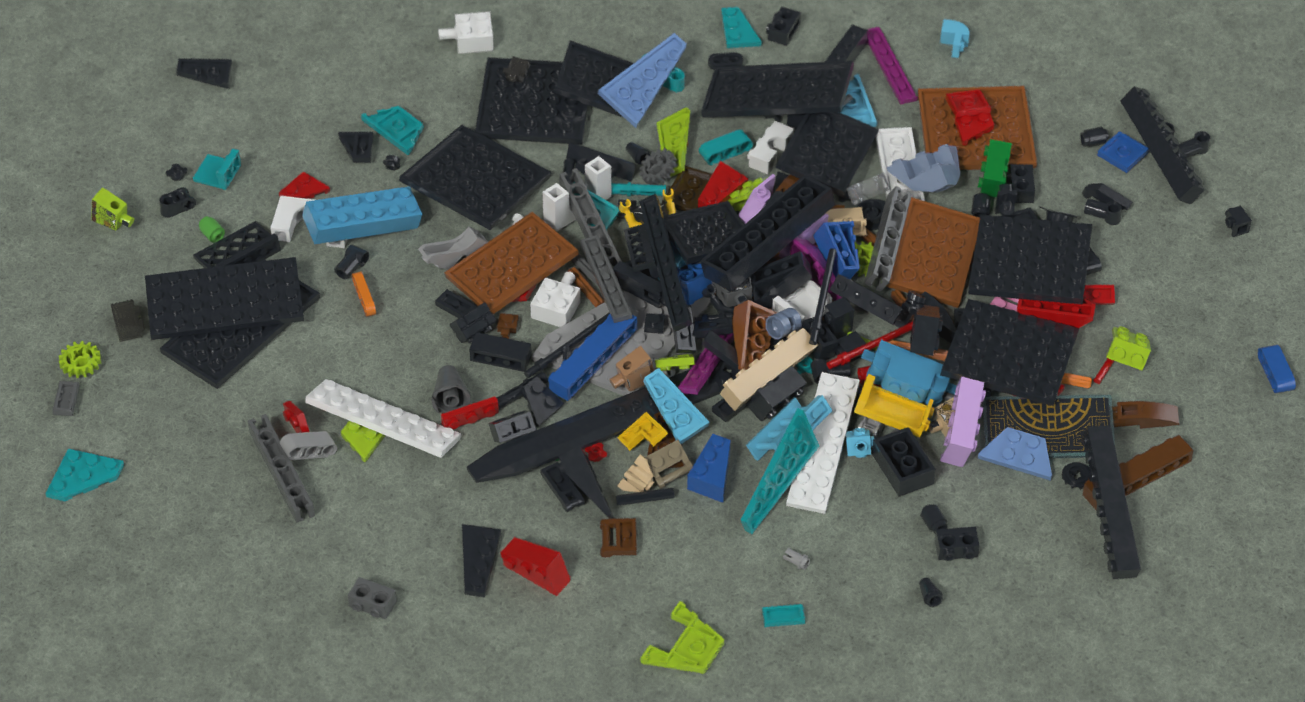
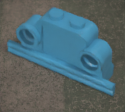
M883 340L880 341L875 353L866 349L863 351L861 358L872 362L867 371V376L868 374L875 376L873 383L881 385L885 390L919 403L924 402L928 404L929 400L933 399L932 406H938L941 403L945 391L955 395L957 385L949 383L948 377L940 375L943 366L941 363Z

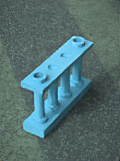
M818 395L808 406L801 407L798 400L793 398L746 444L754 459L758 461L768 450L776 451L797 408L804 410L811 428L814 430L832 412L824 396Z

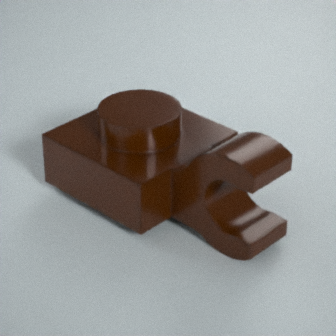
M500 313L497 332H501L502 337L510 339V333L516 334L519 315Z

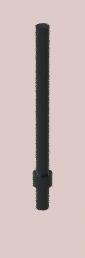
M833 248L829 249L814 321L811 322L809 344L811 345L817 344L818 335L821 333L823 326L821 321L837 252Z
M610 312L545 358L537 360L534 366L524 372V375L530 378L538 371L542 372L545 370L548 364L563 354L562 347L564 345L569 346L571 349L595 332L597 326L607 319Z

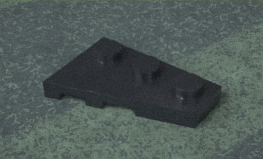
M178 58L177 76L228 89L232 60Z

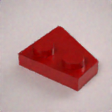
M303 171L279 192V197L312 199L315 198L316 194L322 192L325 194L329 193L330 187Z
M290 400L283 403L285 409L283 416L287 422H290L296 433L309 432L304 412Z

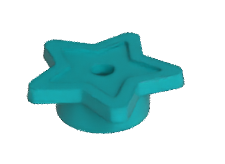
M807 356L795 365L798 368L797 372L799 374L804 372L812 374L810 364L813 360Z

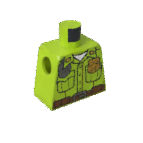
M103 187L92 198V221L115 231L122 224L128 228L132 226L134 218L127 214L126 202Z

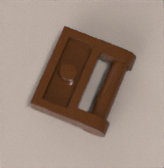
M636 518L602 519L600 521V529L602 530L601 557L637 555ZM611 528H616V546H610Z

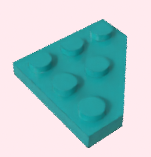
M68 448L46 491V497L65 502L77 494L92 491L101 484L116 481L124 467V461Z

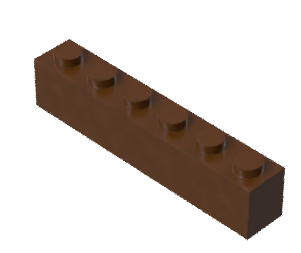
M1177 435L1173 438H1168L1158 446L1151 447L1142 454H1137L1127 462L1120 463L1119 468L1125 496L1190 463L1194 450L1180 435ZM1088 480L1084 483L1082 495L1096 510L1097 501L1094 500L1092 493L1094 488L1093 482Z

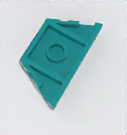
M400 106L377 110V114L367 116L366 113L361 115V120L406 155L411 153L423 130V123Z

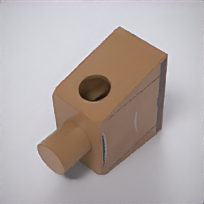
M639 346L616 363L618 374L609 380L615 389L624 384L628 391H633L645 385L643 382L644 377L654 372L651 358Z

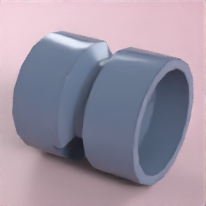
M787 308L769 316L766 319L765 326L772 338L780 339L789 335L794 330L798 331L801 328L802 321L795 309Z

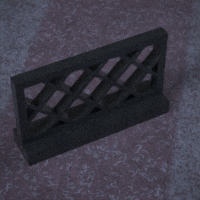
M254 221L193 254V257L203 268H210L212 264H216L213 267L259 262L263 258L267 259L280 252L281 247L276 234H270ZM253 229L258 230L257 233H248ZM236 238H242L241 241H233ZM247 238L255 239L254 242H246ZM221 246H222V247H226V250H217V249H218L219 247H221ZM231 247H239L238 250H230ZM205 255H211L210 259H204L201 257ZM215 255L223 256V259H214V258H215Z

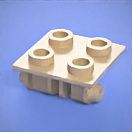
M862 207L830 209L826 212L829 215L828 222L854 221L853 235H867L865 228L866 219L863 217Z

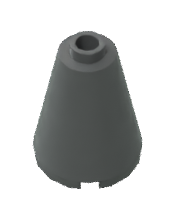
M451 365L441 367L432 394L433 408L440 414V412L446 413L469 405L471 402L470 393L458 370Z

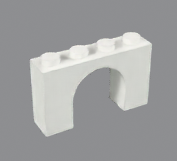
M598 156L585 165L584 184L587 190L605 200L611 197V166ZM558 183L543 191V219L556 232L576 220L569 205V193Z
M280 196L271 225V234H276L279 241L290 242L295 226L303 220L302 214L306 201H313V199ZM347 239L327 242L326 245L345 248Z

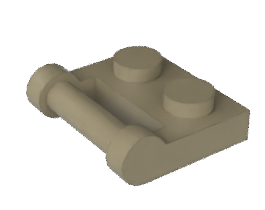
M679 440L645 457L659 489L664 488L665 484L689 473L693 467ZM679 461H682L684 466L662 478L659 475V472Z

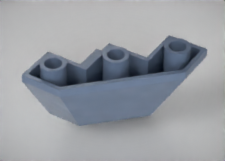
M945 144L940 146L938 151L934 153L919 152L910 161L897 159L892 162L891 166L887 167V171L912 190L941 192L955 186L959 180L960 168L956 146Z

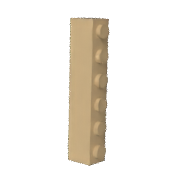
M804 328L798 332L794 330L787 336L786 341L783 339L774 346L775 349L773 351L771 349L767 350L761 356V360L755 359L749 365V369L743 368L736 374L737 378L727 380L723 384L724 389L720 395L736 411L750 400L757 389L760 387L763 389L767 382L773 381L790 366L794 367L809 356L818 344H809L810 334Z

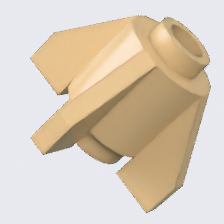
M640 454L634 462L635 464L625 472V478L618 484V487L623 491H649L654 484L652 480L654 475L649 463Z

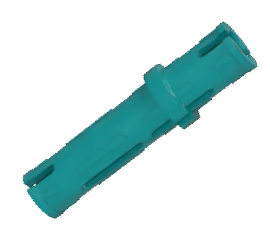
M631 182L627 184L611 183V195L620 194L631 197V195L651 196L656 193L657 196H663V190H665L666 194V185L631 184Z

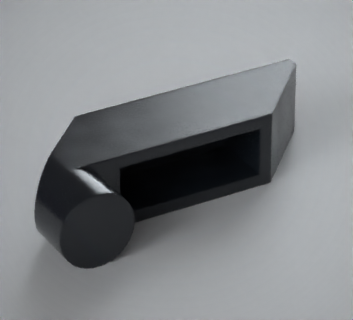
M1103 183L1089 184L1082 191V195L1085 198L1094 197L1104 203L1117 201L1121 204L1122 210H1128L1132 203L1131 200Z

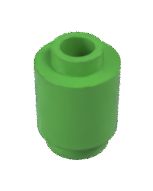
M206 216L200 220V231L210 242L215 243L223 239L225 230L214 218Z

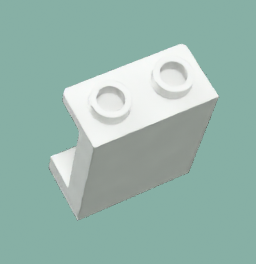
M809 280L786 298L775 297L772 310L778 313L784 309L793 308L799 313L802 322L803 320L815 317L821 288L814 281ZM829 293L827 294L825 305L832 302V297Z

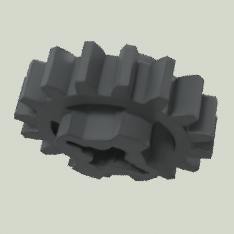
M658 148L656 153L651 151V156L646 155L647 159L641 162L643 166L639 168L641 171L639 175L650 185L654 183L659 185L660 181L665 183V178L670 179V174L675 172L673 168L677 166L675 163L677 159L670 150Z

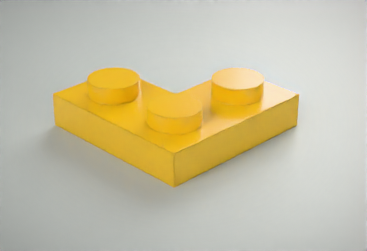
M645 412L617 438L630 451L644 438L654 447L668 433L655 419Z

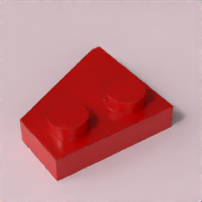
M980 113L979 115L972 116L964 115L954 119L962 146H966L969 140L973 138L978 139L983 134L994 130V122L990 113Z

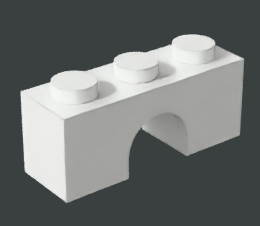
M774 121L771 127H767L765 135L758 139L755 148L751 149L748 153L749 167L769 174L777 163V151L773 149L784 151L794 135V128Z

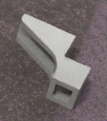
M468 227L461 235L452 240L423 244L418 250L423 255L421 258L426 263H433L439 269L449 270L462 256L466 258L488 243V241L480 231Z

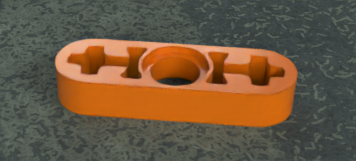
M361 271L353 273V284L359 299H361L360 302L366 317L376 315L375 305L363 273Z

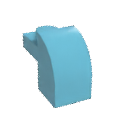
M944 19L940 43L953 45L952 57L959 58L960 52L964 51V46L968 47L969 29L961 22Z

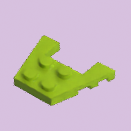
M679 601L671 613V619L686 625V629L669 653L649 645L641 656L640 663L705 674L723 647L724 639L707 623L704 624L700 621L698 615L693 611L690 612L683 602Z

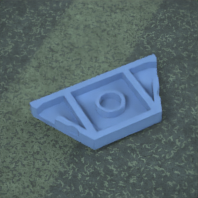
M1007 427L978 454V459L1051 481L1052 472L1045 438Z

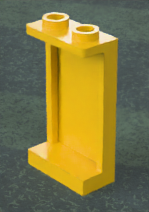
M868 374L855 407V413L899 430L909 427L913 435L919 438L923 431L927 432L931 422L928 418L931 419L935 410L932 407L933 399H930L927 405L909 400L906 397L873 385L875 376Z

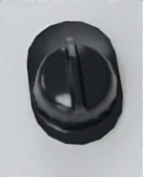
M1039 206L1046 210V220L1073 222L1074 218H1078L1071 214L1056 212Z

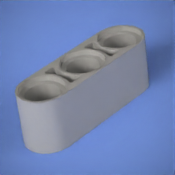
M326 431L291 433L285 435L280 440V446L290 460L326 458L337 451L335 442Z

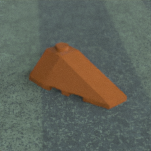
M750 300L735 306L732 325L735 348L737 350L738 370L740 371L743 368L749 369V365L755 359H762L761 356L769 348L771 339L766 330V319L777 313Z

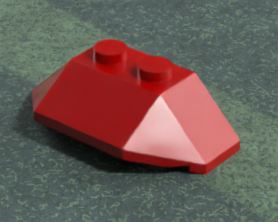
M1085 297L1083 304L1019 299L1017 312L1081 328L1093 321L1096 304L1091 303Z

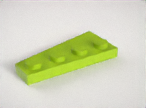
M688 107L656 123L661 150L664 148L670 150L677 159L675 162L677 166L673 168L675 172L671 173L670 177L685 170L690 110Z

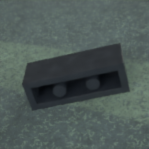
M477 332L469 349L470 361L522 372L526 371L532 356L531 343Z

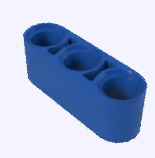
M1272 345L1258 348L1259 361L1272 389H1275L1273 390L1274 393L1295 390V378L1280 346Z

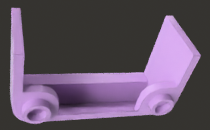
M774 174L758 185L750 194L738 215L744 224L758 214L773 195ZM827 213L824 214L796 238L806 239L811 244H814L816 241L813 235L823 223L828 222L829 215ZM790 243L779 252L781 259L790 255Z

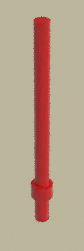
M913 321L854 350L837 355V358L827 362V367L832 369L840 364L845 365L851 359L863 354L864 349L871 350L878 347L881 340L888 342L911 331Z

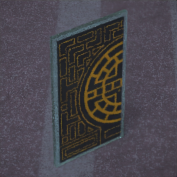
M1111 395L1057 396L1054 406L1018 396L985 397L982 402L985 447L1007 427L1045 438L1049 458H1085L1086 448L1082 445L1081 438L1087 427L1111 425L1115 444Z

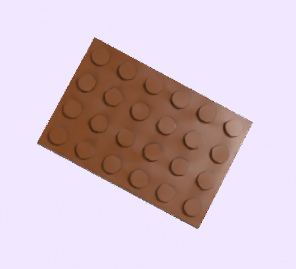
M911 197L890 282L886 287L906 293L909 290L919 294L926 291L938 302L958 308L977 240L980 218Z
M531 212L444 273L446 278L475 304L479 306L485 302L490 312L495 314L579 255L578 249L534 212Z

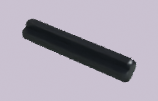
M673 488L622 494L616 496V503L620 506L671 499L675 497Z

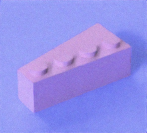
M961 376L956 386L951 410L954 411H952L948 422V427L950 428L943 445L947 447L941 455L940 462L963 467L970 453L975 452L977 440L974 439L980 429V424L977 422L978 418H981L983 407H980V404L984 401L986 391L983 390L984 382Z

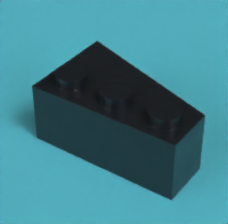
M801 251L762 266L750 276L754 301L757 304L770 309L773 307V299L780 296L784 299L813 278L810 262Z
M790 366L773 381L767 382L763 389L761 387L757 389L746 406L761 422L765 418L770 420L777 414L776 410L779 407L783 409L790 402L789 399L793 396L798 398L804 392L803 387L807 382L793 366Z

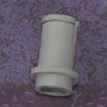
M791 548L785 551L788 555H783L784 560L797 565V568L800 570H805L810 564V559L807 555H801Z

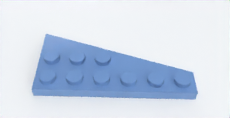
M675 33L599 89L598 94L636 128L685 51L687 44Z

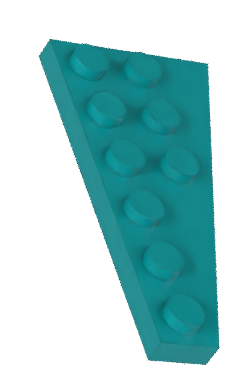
M797 408L740 519L745 531L750 534L754 533L819 448V443L802 409Z

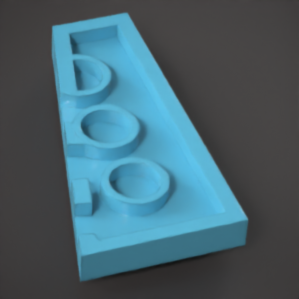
M659 368L644 377L643 382L674 438L679 440L680 444L708 427L709 421Z

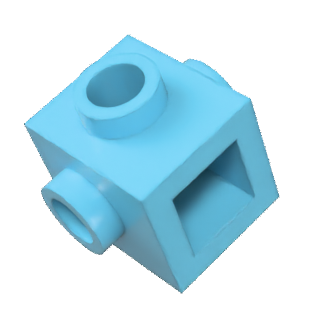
M856 428L853 431L846 432L848 456L863 458L871 455L874 436H870L869 430Z

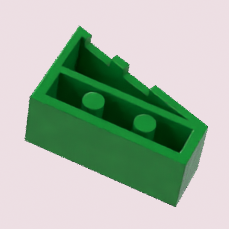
M990 139L989 146L985 145L983 156H986V162L982 161L980 170L984 174L983 177H979L977 187L981 188L980 193L997 198L999 186L1006 182L1012 143Z

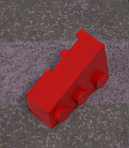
M720 161L698 199V208L727 201L731 198L729 196L736 190L740 191L743 188L742 185L748 181V178Z

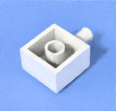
M490 12L456 14V26L454 28L439 29V40H457L458 53L494 51Z
M565 272L561 282L549 278L544 279L530 304L532 319L562 327L571 321L580 304V288L572 286L576 279L573 273Z

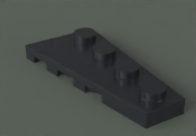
M462 524L465 595L485 598L501 537V529Z

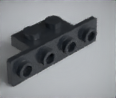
M573 142L569 143L566 159H573L576 163L575 168L581 174L585 175V165L599 156L611 166V178L616 176L627 181L633 180L636 164Z

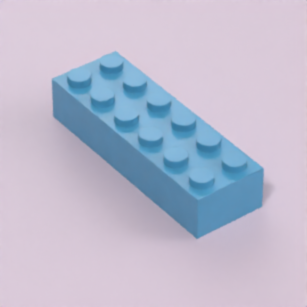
M408 186L306 201L302 217L314 244L416 229L419 226L422 213L411 188Z

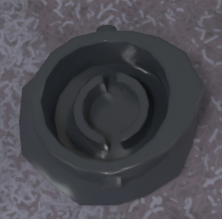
M869 199L857 205V207H862L863 217L866 219L865 227L869 231L878 230L885 205L883 200Z

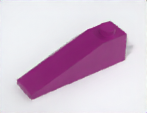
M795 238L790 242V255L799 251L803 253L810 262L813 277L810 280L814 281L821 288L826 267L823 255L819 248L808 240ZM832 273L828 293L831 295L832 299L836 301L843 297L830 291V288L836 279L834 274Z

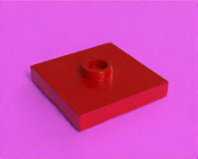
M980 89L946 94V101L956 118L964 115L972 116L979 115L980 113H991V107Z

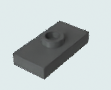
M59 381L53 406V415L73 416L80 387L79 382Z

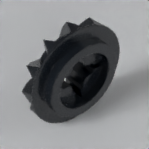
M1080 462L1067 464L1062 470V479L1065 485H1071L1072 489L1078 487L1081 490L1084 487V483L1089 480L1090 468ZM1080 472V477L1075 479L1074 476Z

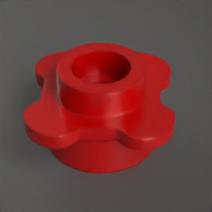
M596 443L585 448L590 461L598 462L607 457V452L604 451L602 443Z

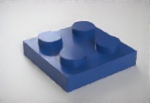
M1119 131L1098 150L1097 156L1127 173L1148 154L1149 149Z

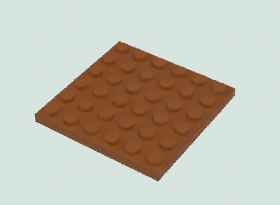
M1025 86L918 89L917 95L925 153H934L938 151L940 146L945 144L956 146L960 170H981L982 161L986 162V156H983L985 145L989 146L990 139L1012 143L1008 169H1010L1011 164L1033 165V168L1037 167ZM980 89L991 107L990 114L994 122V130L983 134L978 139L973 138L968 141L966 146H962L954 122L955 115L946 101V94Z

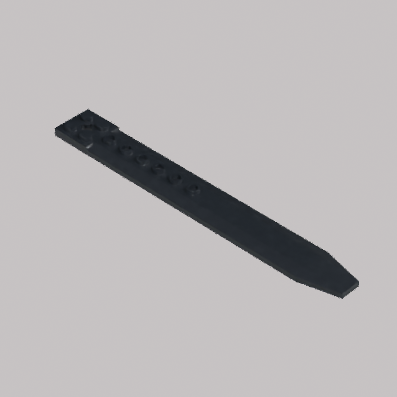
M720 360L698 394H683L692 404H696L720 394L724 389L723 384L730 378L733 380L737 378L736 374L738 372ZM690 369L669 377V379L678 388ZM644 387L500 444L468 465L467 471L475 483L517 476L559 459L558 456L578 446L584 449L619 435L645 412L654 419V414L660 411L648 389Z

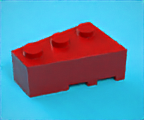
M514 537L500 552L503 564L507 569L516 572L555 596H558L571 581L559 551Z

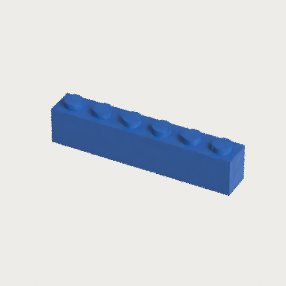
M609 314L607 319L597 326L595 332L588 336L579 348H576L567 360H564L555 372L551 373L548 379L549 389L554 394L569 401L637 330V317L632 315V319L614 323Z

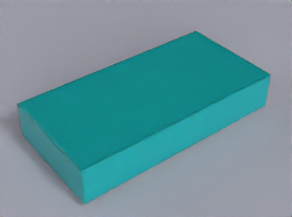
M803 604L762 607L764 627L805 624Z

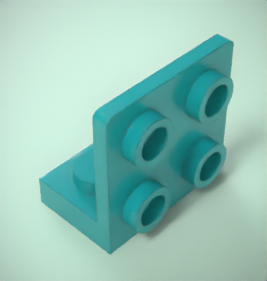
M232 148L229 155H226L225 158L208 154L193 176V181L226 190L241 166L239 150Z

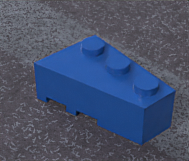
M854 221L825 222L813 235L826 262L829 249L837 250L832 271L835 278L839 273L851 279L860 269L858 251L855 249L854 243L856 241V235H853Z
M716 434L711 435L687 475L688 490L723 503L731 440Z

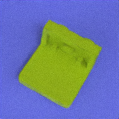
M759 177L753 182L751 180L747 181L742 185L743 188L740 191L736 190L729 195L731 198L727 201H729L735 211H741L752 191L767 178L762 179Z
M1122 326L1118 328L1113 327V340L1106 358L1143 371L1151 352L1150 341L1147 339V336L1142 333H1131L1129 329Z

